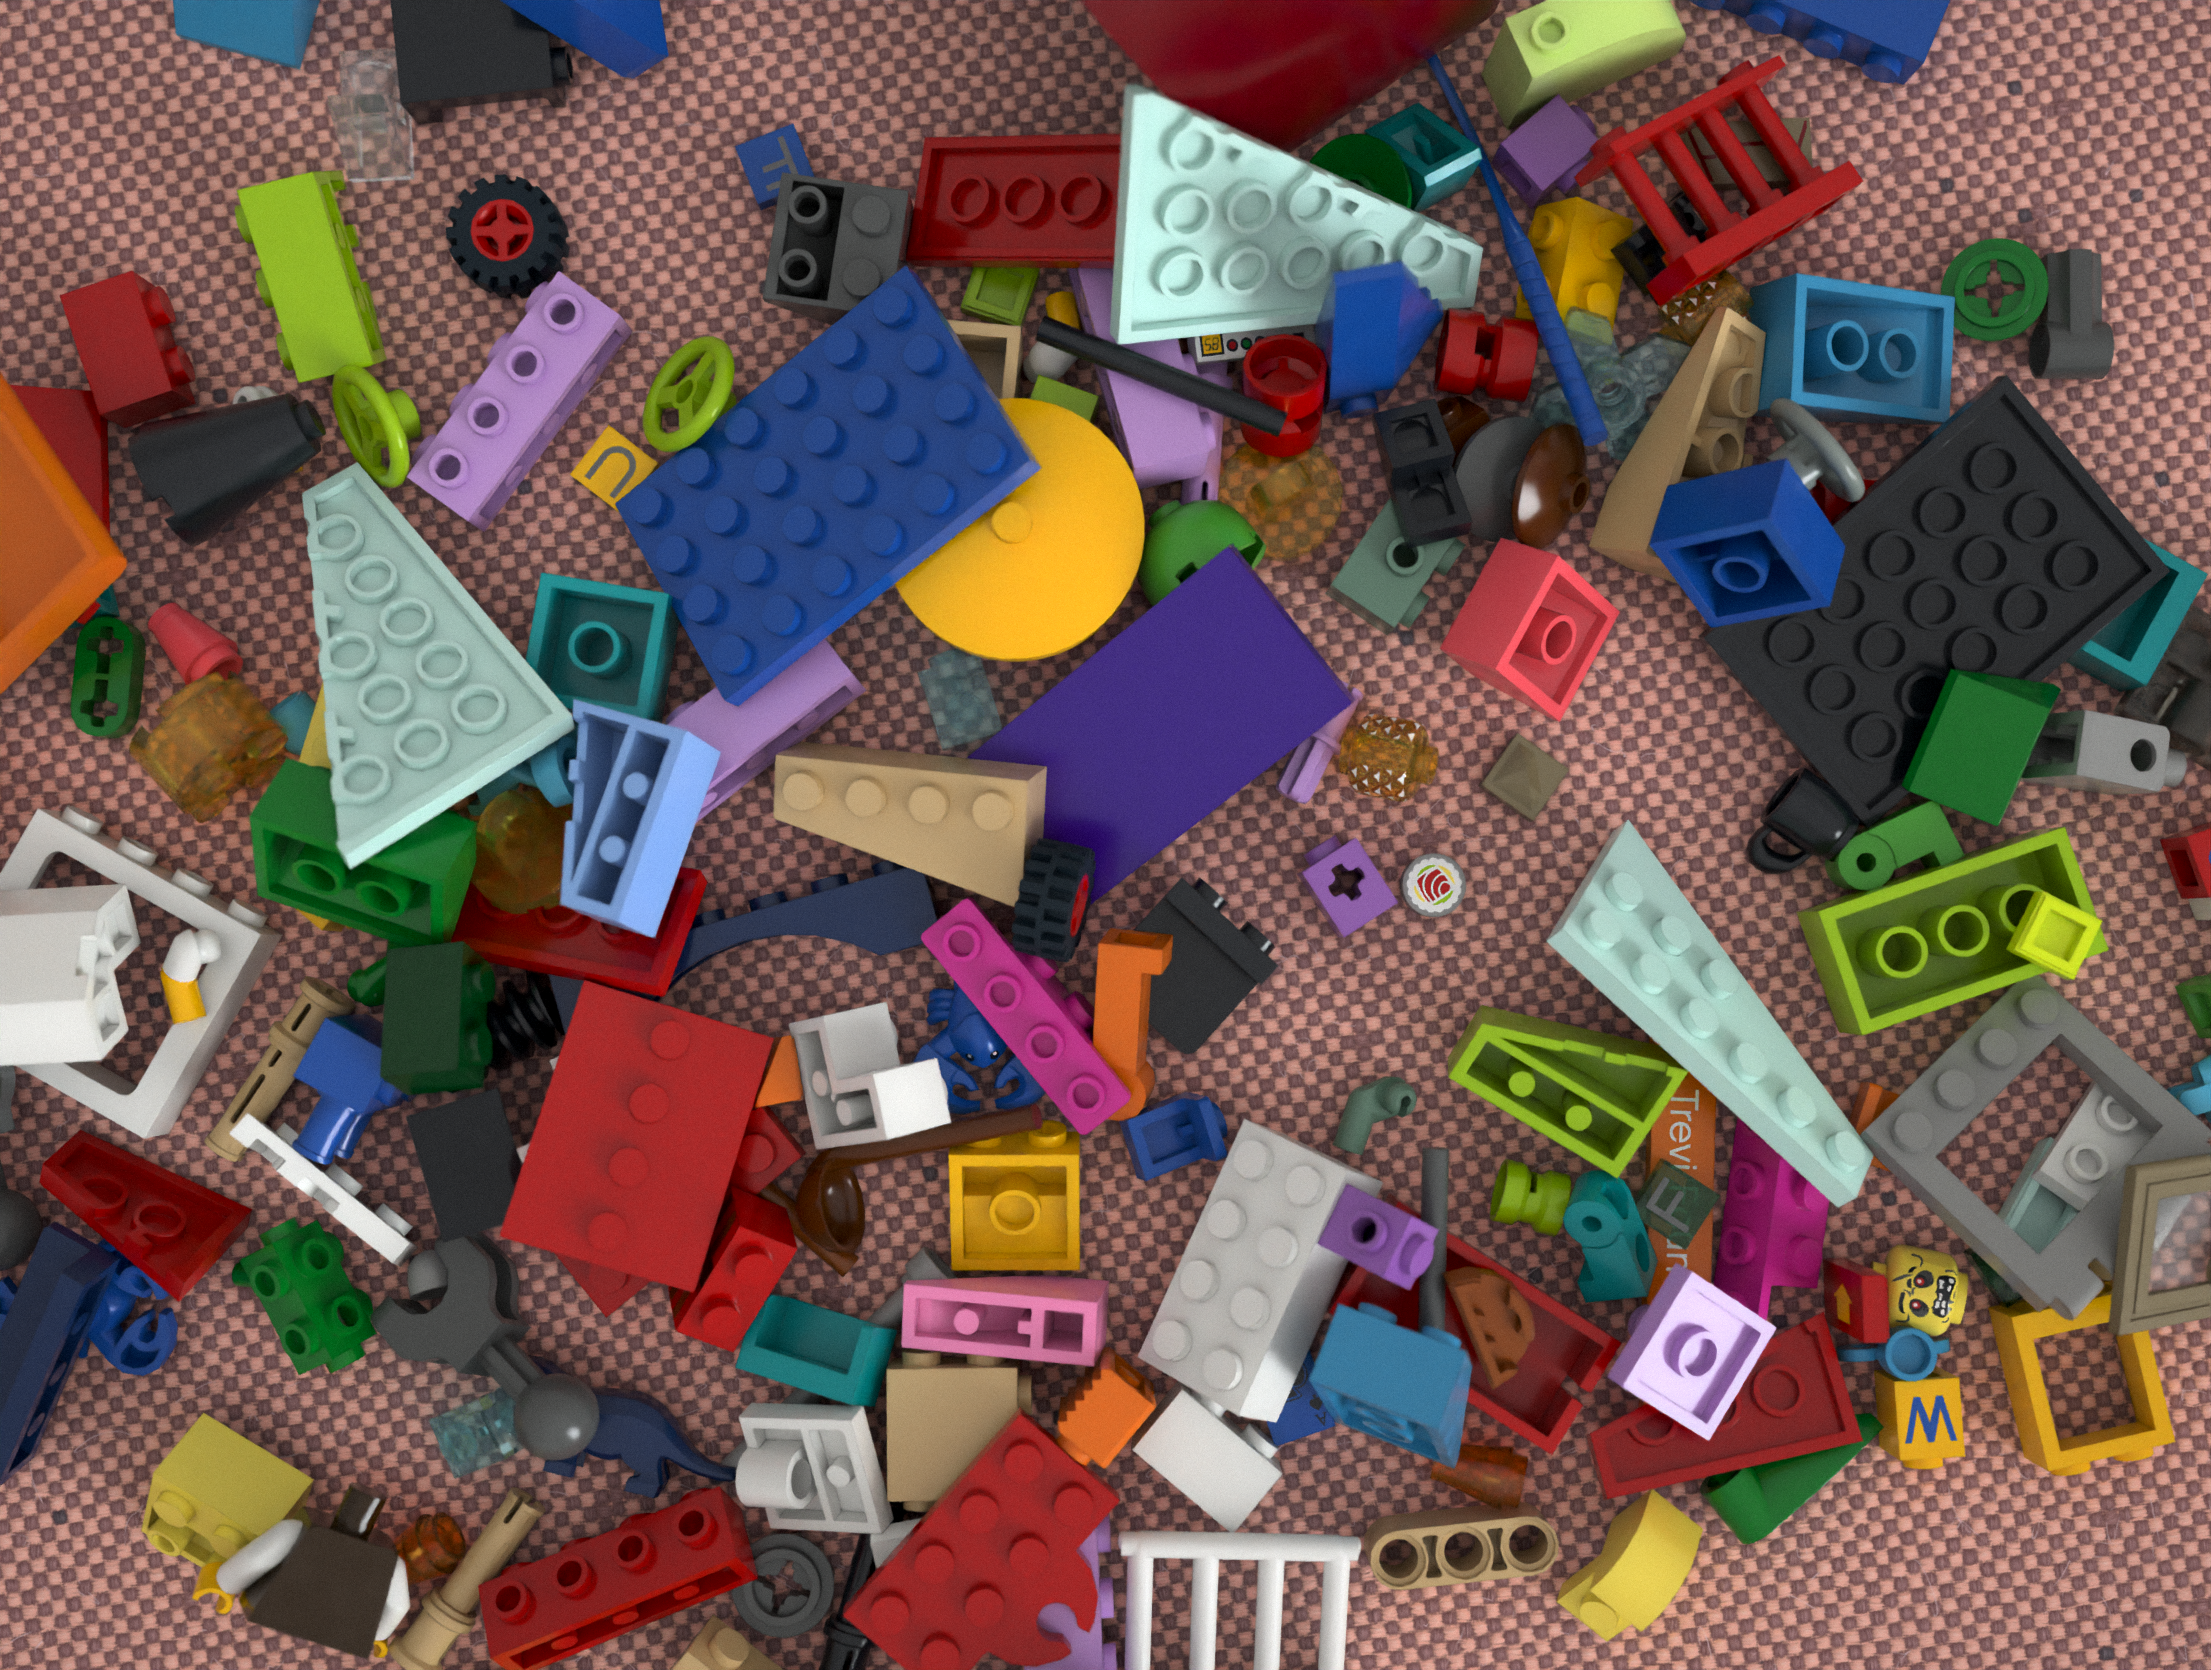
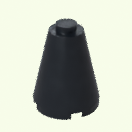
M291 393L143 423L131 430L135 435L128 438V448L138 477L151 501L162 497L174 511L175 515L164 519L166 523L185 543L197 546L210 540L321 451L319 437L326 435V430L321 417L309 400L306 399L299 403Z

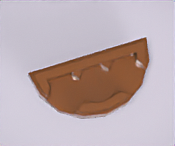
M1464 1267L1443 1272L1442 1274L1485 1376L1493 1390L1517 1373L1519 1370L1517 1366L1518 1361L1525 1354L1528 1343L1534 1340L1535 1329L1532 1311L1514 1283L1493 1270Z

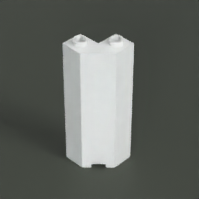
M126 884L0 891V1066L101 1061L129 1031L114 975V970L141 943Z

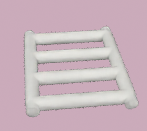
M1146 1530L1138 1532L1121 1531L1119 1533L1118 1546L1121 1549V1556H1127L1124 1670H1150L1154 1558L1193 1559L1189 1670H1215L1219 1559L1258 1560L1253 1670H1279L1285 1561L1324 1562L1318 1670H1344L1350 1561H1358L1361 1551L1359 1537L1327 1534Z

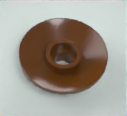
M1559 422L1546 428L1534 441L1521 465L1512 500L1513 529L1521 544L1537 549L1550 546L1564 532L1574 514L1579 513L1584 508L1588 500L1590 480L1586 476L1587 448L1582 441L1578 428L1572 424Z

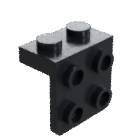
M1181 878L1134 929V931L1173 935L1172 960L1162 975L1152 974L1148 1023L1184 1054L1196 1052L1257 984L1262 985L1279 966L1268 956L1275 949V945L1248 921L1240 929L1232 924L1220 913L1228 903L1201 878H1198L1192 886Z

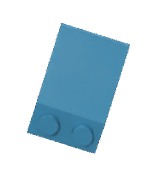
M1799 273L1750 288L1748 321L1766 332L1758 411L1753 416L1771 418V403L1777 398L1785 397L1801 405L1819 422L1942 425L1950 418L1955 297Z
M1360 1303L1358 1310L1338 1304L1309 1378L1334 1422L1455 1469L1460 1453L1472 1370L1467 1351L1459 1349L1461 1341L1445 1331L1429 1326H1423L1420 1334L1397 1326L1398 1318L1394 1314L1372 1304Z

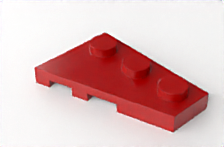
M79 1130L43 1163L39 1179L40 1185L178 1302L248 1228L252 1209L82 1130Z

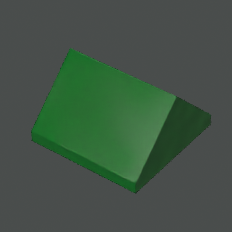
M1951 669L1902 786L1909 792L1998 827L2014 797L2061 689L2049 683Z

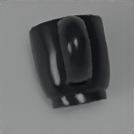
M1802 767L1787 778L1766 805L1760 822L1764 825L1757 829L1748 841L1746 848L1748 860L1757 870L1767 874H1783L1793 871L1812 855H1822L1827 860H1830L1849 842L1856 832L1860 820L1854 816V811L1850 804L1837 791L1808 769ZM1773 831L1802 851L1794 855L1780 854L1768 846V835Z

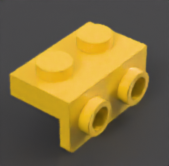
M1580 197L1538 206L1529 228L1528 239L1531 242L1568 336L1591 345L1611 343L1624 275V268L1611 252V249L1632 233L1634 220ZM1519 284L1516 295L1517 307L1515 317L1534 320Z

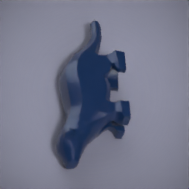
M528 1355L545 1375L568 1374L554 1362L544 1357ZM592 1385L588 1386L597 1398L600 1411L599 1425L595 1436L589 1445L578 1454L563 1460H546L543 1471L565 1477H574L576 1467L584 1466L586 1453L606 1460L620 1459L635 1470L634 1476L628 1478L624 1491L650 1498H657L666 1487L671 1473L667 1459L681 1468L702 1477L725 1482H732L736 1479V1468L710 1460L702 1454L688 1438L677 1418L662 1402L642 1391L595 1387Z

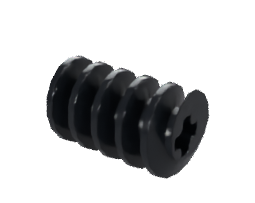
M526 971L527 991L522 993L508 979L502 982L505 1001L498 1003L493 998L492 1001L487 1002L486 1027L491 1034L493 1052L490 1063L485 1065L484 1079L488 1076L489 1066L498 1072L506 1070L511 1066L512 1055L521 1061L527 1060L534 1056L536 1050L535 1043L539 1047L548 1050L557 1046L558 1032L565 1036L555 996L542 977L535 971ZM460 1090L447 1091V1092L453 1094V1093H456V1092H458V1091H460Z

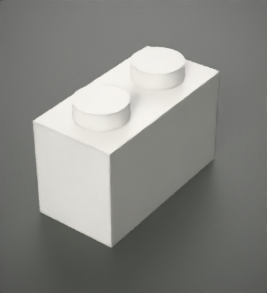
M1177 1381L1132 1436V1450L1229 1532H1235L1283 1474L1279 1460L1273 1456L1279 1448L1265 1433L1253 1424L1249 1423L1242 1430L1224 1415L1227 1409Z

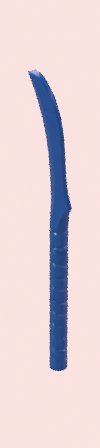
M1435 54L1426 62L1440 85L1464 136L1480 147L1482 160L1478 167L1497 213L1506 252L1521 285L1531 314L1534 317L1539 334H1541V339L1554 367L1559 384H1561V389L1568 402L1571 414L1575 419L1574 421L1585 446L1600 444L1608 438L1609 434L1603 419H1601V414L1531 242L1512 212L1468 113L1437 54Z

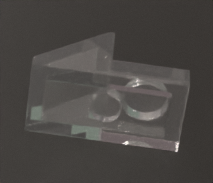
M395 48L339 51L341 95L328 96V106L348 179L352 183L413 180L412 117L400 102Z

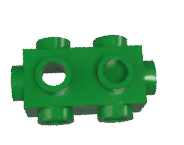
M295 1217L260 1234L259 1238L264 1247L239 1260L240 1262L232 1270V1280L238 1287L252 1288L257 1297H259L280 1338L284 1351L289 1355L298 1374L301 1375L322 1364L326 1365L331 1374L365 1356L366 1352L361 1342L377 1334L370 1321L371 1314L374 1312L373 1304L364 1291L352 1287L343 1270L341 1263L344 1259V1249L340 1240L334 1234L323 1231L318 1220L301 1228Z

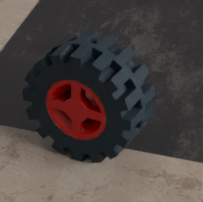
M506 174L495 175V182L490 184L485 178L474 182L477 190L470 194L464 189L458 195L462 202L460 208L451 206L448 217L453 222L452 227H446V239L452 245L449 248L450 253L465 275L489 294L494 292L500 298L511 299L512 294H517L522 299L530 297L532 294L531 289L536 288L542 282H548L547 279L552 274L556 275L558 271L562 273L564 267L560 261L562 257L568 258L570 249L566 243V237H569L567 226L551 199L537 185L536 187L532 186L528 180L517 176L515 181H512ZM516 237H523L510 250V244L514 242Z
M1039 838L1037 840V844L1031 849L1030 860L1027 859L1024 877L1023 880H1020L1018 888L1020 892L1019 897L1015 902L1014 913L1016 917L1012 923L1014 950L1066 963L1069 962V959L1073 958L1075 947L1078 948L1081 940V931L1085 928L1087 910L1090 909L1092 900L1090 898L1091 891L1094 888L1095 877H1093L1096 869V861H1094L1095 852L1091 848L1046 838Z

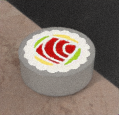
M1431 853L1415 858L1405 867L1400 879V892L1405 904L1413 912L1425 917H1440L1451 913L1460 905L1466 892V879L1461 867L1453 859L1442 854Z

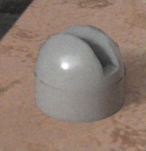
M436 1250L421 1252L413 1258L408 1266L407 1284L410 1299L413 1301L444 1297L448 1289V1270Z

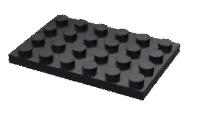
M2002 375L1992 380L1864 492L1860 500L1852 502L1830 521V524L1846 546L1830 606L1714 628L1709 626L1698 637L1816 774L1850 804L1854 811V816L1860 820V825L1869 828L1910 793L1902 786V783L1951 669L2041 682L2166 576L2170 570L2007 375Z

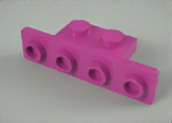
M971 897L962 900L922 933L921 940L1079 1134L1087 1135L1129 1102L1131 1091L1093 1046L1095 1009L1081 993L1074 991L1070 994L1058 980L1055 974L1059 971L1055 960L1014 950L1015 946H1013V943L1007 941Z
M1738 1116L1714 1286L1767 1321L1771 1285L1817 1289L1830 1200Z

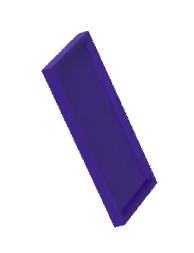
M1231 544L967 758L1047 766L1043 838L1091 848L1095 852L1094 861H1096V869L1093 874L1095 881L1090 896L1092 898L1091 904H1093L1349 707L1356 699L1234 544Z

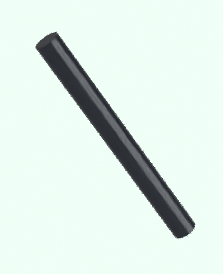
M1044 316L1038 328L1035 339L1038 342L1276 437H1279L1288 415L1286 411L1050 317Z

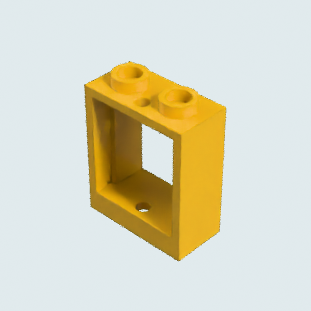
M2113 1279L2111 1281H2102L2104 1285L2103 1290L2071 1321L2061 1317L2050 1306L2038 1312L2025 1299L1988 1307L2024 1458L2056 1476L2084 1473L2091 1469V1461L2113 1457L2117 1461L2145 1459L2154 1454L2153 1447L2175 1442L2148 1330L2121 1336L2115 1335L2136 1422L2060 1440L2057 1439L2033 1339L2109 1322Z

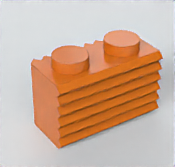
M1104 1347L1101 1357L1098 1358L1094 1367H1085L1084 1377H1077L1076 1386L1068 1388V1396L1060 1397L1057 1427L1061 1434L1056 1439L1057 1443L1082 1465L1086 1466L1092 1459L1099 1466L1106 1469L1156 1408L1154 1384L1111 1347Z

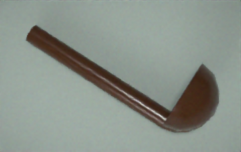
M1031 1104L953 1120L948 1124L889 1140L833 1147L820 1152L807 1168L804 1179L797 1188L794 1211L801 1231L815 1245L828 1252L849 1253L856 1251L864 1235L865 1206L860 1185L851 1167L1040 1130L1042 1128L1040 1108L1037 1104Z

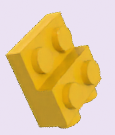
M1042 1120V1128L1040 1130L949 1148L951 1271L1080 1270L1079 1132H1067L1066 1126L1059 1121Z

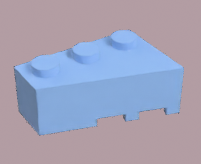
M574 699L572 719L579 723L577 757L569 762L568 778L569 781L575 783L572 821H566L560 904L597 921L655 938L721 752L687 730Z

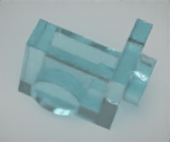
M954 649L929 658L930 668L917 673L921 686L924 689L943 751L992 737L1003 729L981 657L974 655L967 657L966 652Z
M501 1386L485 1395L455 1406L429 1419L441 1453L446 1458L455 1479L505 1460L524 1449L514 1430L513 1413L516 1403Z

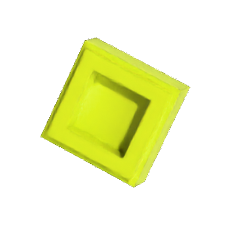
M2035 891L2006 950L2063 979L2074 980L2103 921L2044 891Z

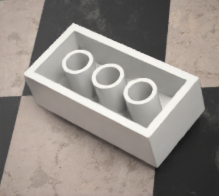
M1244 1119L1139 1352L1138 1358L1237 1416L1277 1422L1349 1261L1318 1245V1242L1346 1184L1377 1198L1383 1182L1279 1131Z

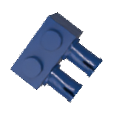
M366 1013L326 1017L293 1077L317 1089L316 1092L321 1097L300 1135L294 1140L292 1147L303 1156L321 1164H331L334 1155L346 1159L351 1158L354 1154V1148L376 1111L401 1106L403 1101L409 1103L417 1096L403 1093L380 1077L383 1023Z

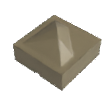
M1516 733L1478 786L1528 822H1533L1570 769Z

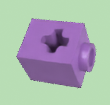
M1336 835L1303 855L1309 867L1297 875L1338 938L1348 936L1398 903L1357 838H1353L1342 845ZM1335 866L1341 872L1351 870L1356 872L1358 880L1352 884V890L1355 893L1352 899L1345 893L1334 896L1330 893L1328 886L1335 881V876L1331 871Z

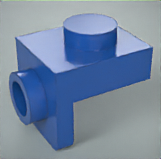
M1183 1092L1143 1108L1136 1117L1119 1121L1138 1179L1148 1181L1202 1158L1216 1162L1227 1157L1223 1141L1228 1134L1226 1121L1220 1108L1216 1103L1211 1102L1208 1096Z

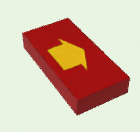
M1823 1258L1824 1305L1827 1324L1863 1343H1887V1339H1890L1888 1283L1885 1275L1847 1258Z

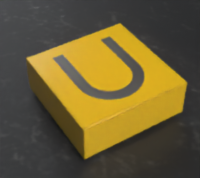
M608 425L570 475L620 513L615 505L616 502L661 465Z

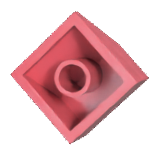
M1500 538L1439 649L1471 675L1543 715L1560 722L1620 611L1559 555Z

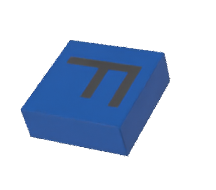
M793 123L735 146L761 210L777 204L782 172L815 177Z

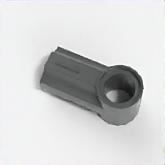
M2069 249L2057 253H2048L2041 258L2047 272L2049 286L2047 300L2040 314V322L2035 326L2029 346L2031 373L2035 379H2103L2108 374L2112 364L2114 336L2111 326L2107 322H2102L2101 254L2092 252V249Z

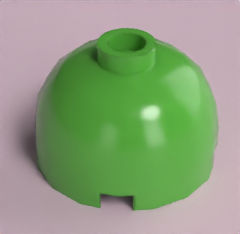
M1174 500L1154 512L1147 522L1151 529L1144 538L1142 560L1137 578L1147 600L1153 607L1227 546L1234 544L1254 570L1264 557L1267 545L1252 525L1235 508L1219 500H1194L1184 505H1181L1178 500Z

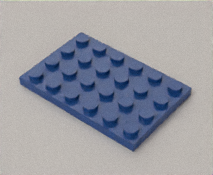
M905 265L716 420L696 442L677 452L616 502L615 505L664 593H669L673 596L671 606L724 701L739 706L1042 469V467L919 276Z

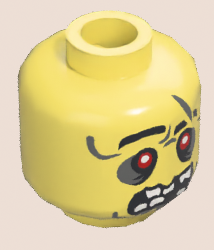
M1900 1244L1890 1249L1884 1263L1872 1261L1870 1269L1885 1275L1887 1278L1889 1327H1912L1930 1336H1938L1948 1329L1950 1323L1957 1325L1961 1323L1967 1300L1968 1275L1958 1272L1956 1261L1952 1255Z

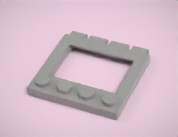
M2039 975L2016 982L1860 1134V1137L1873 1155L2038 1312L2050 1306L2061 1317L2070 1321L2074 1320L2103 1290L2104 1285L2100 1278L2111 1281L2114 1278L2126 1167L2134 1164L2211 1153V1145L2207 1142L2211 1138V1130ZM2052 1042L2154 1136L2038 1254L1945 1167L1936 1156ZM2185 1195L2159 1199L2155 1234L2186 1203L2187 1198Z

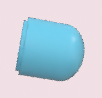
M299 690L282 700L264 716L265 720L263 722L292 754L301 755L316 703L306 691Z

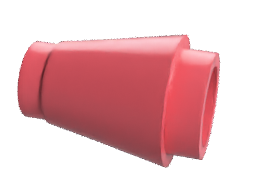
M177 603L163 605L150 617L148 629L155 635L156 640L188 687L199 688L206 694L215 693L228 686L239 674L243 665V659L237 654V644L187 610H184Z

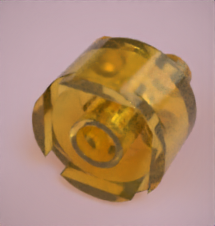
M229 671L227 681L219 672H215L195 680L176 692L156 709L164 720L151 734L141 725L129 745L130 755L183 813L191 814L198 823H204L217 816L228 805L229 797L246 784L251 789H256L267 783L277 774L282 763L275 756L287 743L288 736L286 728L235 672Z

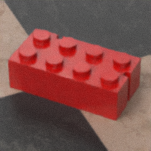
M1389 1193L1384 1201L1385 1203L1421 1220V1212ZM1447 1230L1446 1272L1464 1267L1490 1269L1511 1280L1532 1311L1535 1329L1534 1340L1528 1343L1525 1354L1517 1363L1519 1368L1517 1373L1492 1390L1446 1283L1445 1332L1461 1341L1459 1349L1467 1351L1472 1366L1467 1402L1553 1455L1583 1407V1404L1568 1389L1561 1386L1562 1382L1568 1375L1579 1387L1591 1394L1622 1343L1605 1329ZM1348 1261L1327 1308L1328 1313L1334 1316L1338 1304L1358 1310L1360 1303H1368L1394 1314L1398 1318L1397 1326L1418 1333L1419 1277L1415 1279L1411 1289L1408 1290Z

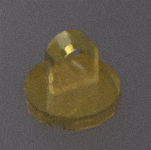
M1246 443L1230 457L1219 478L1218 500L1235 508L1252 525L1267 545L1263 558L1272 561L1286 562L1309 555L1328 539L1341 514L1343 488L1336 466L1324 451L1315 444L1299 455L1281 458L1264 455Z
M507 790L489 802L477 824L476 864L470 881L492 906L512 914H530L526 909H535L543 906L547 910L560 905L566 821H572L574 803L554 807L547 801L541 791L520 793L517 790Z

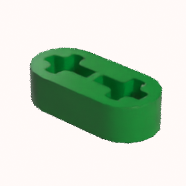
M99 617L88 622L79 633L76 645L70 706L72 719L76 726L86 734L106 739L120 738L130 733L137 724L141 707L146 645L140 630L131 623L112 617ZM113 636L118 640L124 641L122 653H112L111 657L100 653L99 646L101 641H110ZM107 699L109 702L118 705V711L116 716H106L104 720L102 717L93 714V708L95 703H105Z

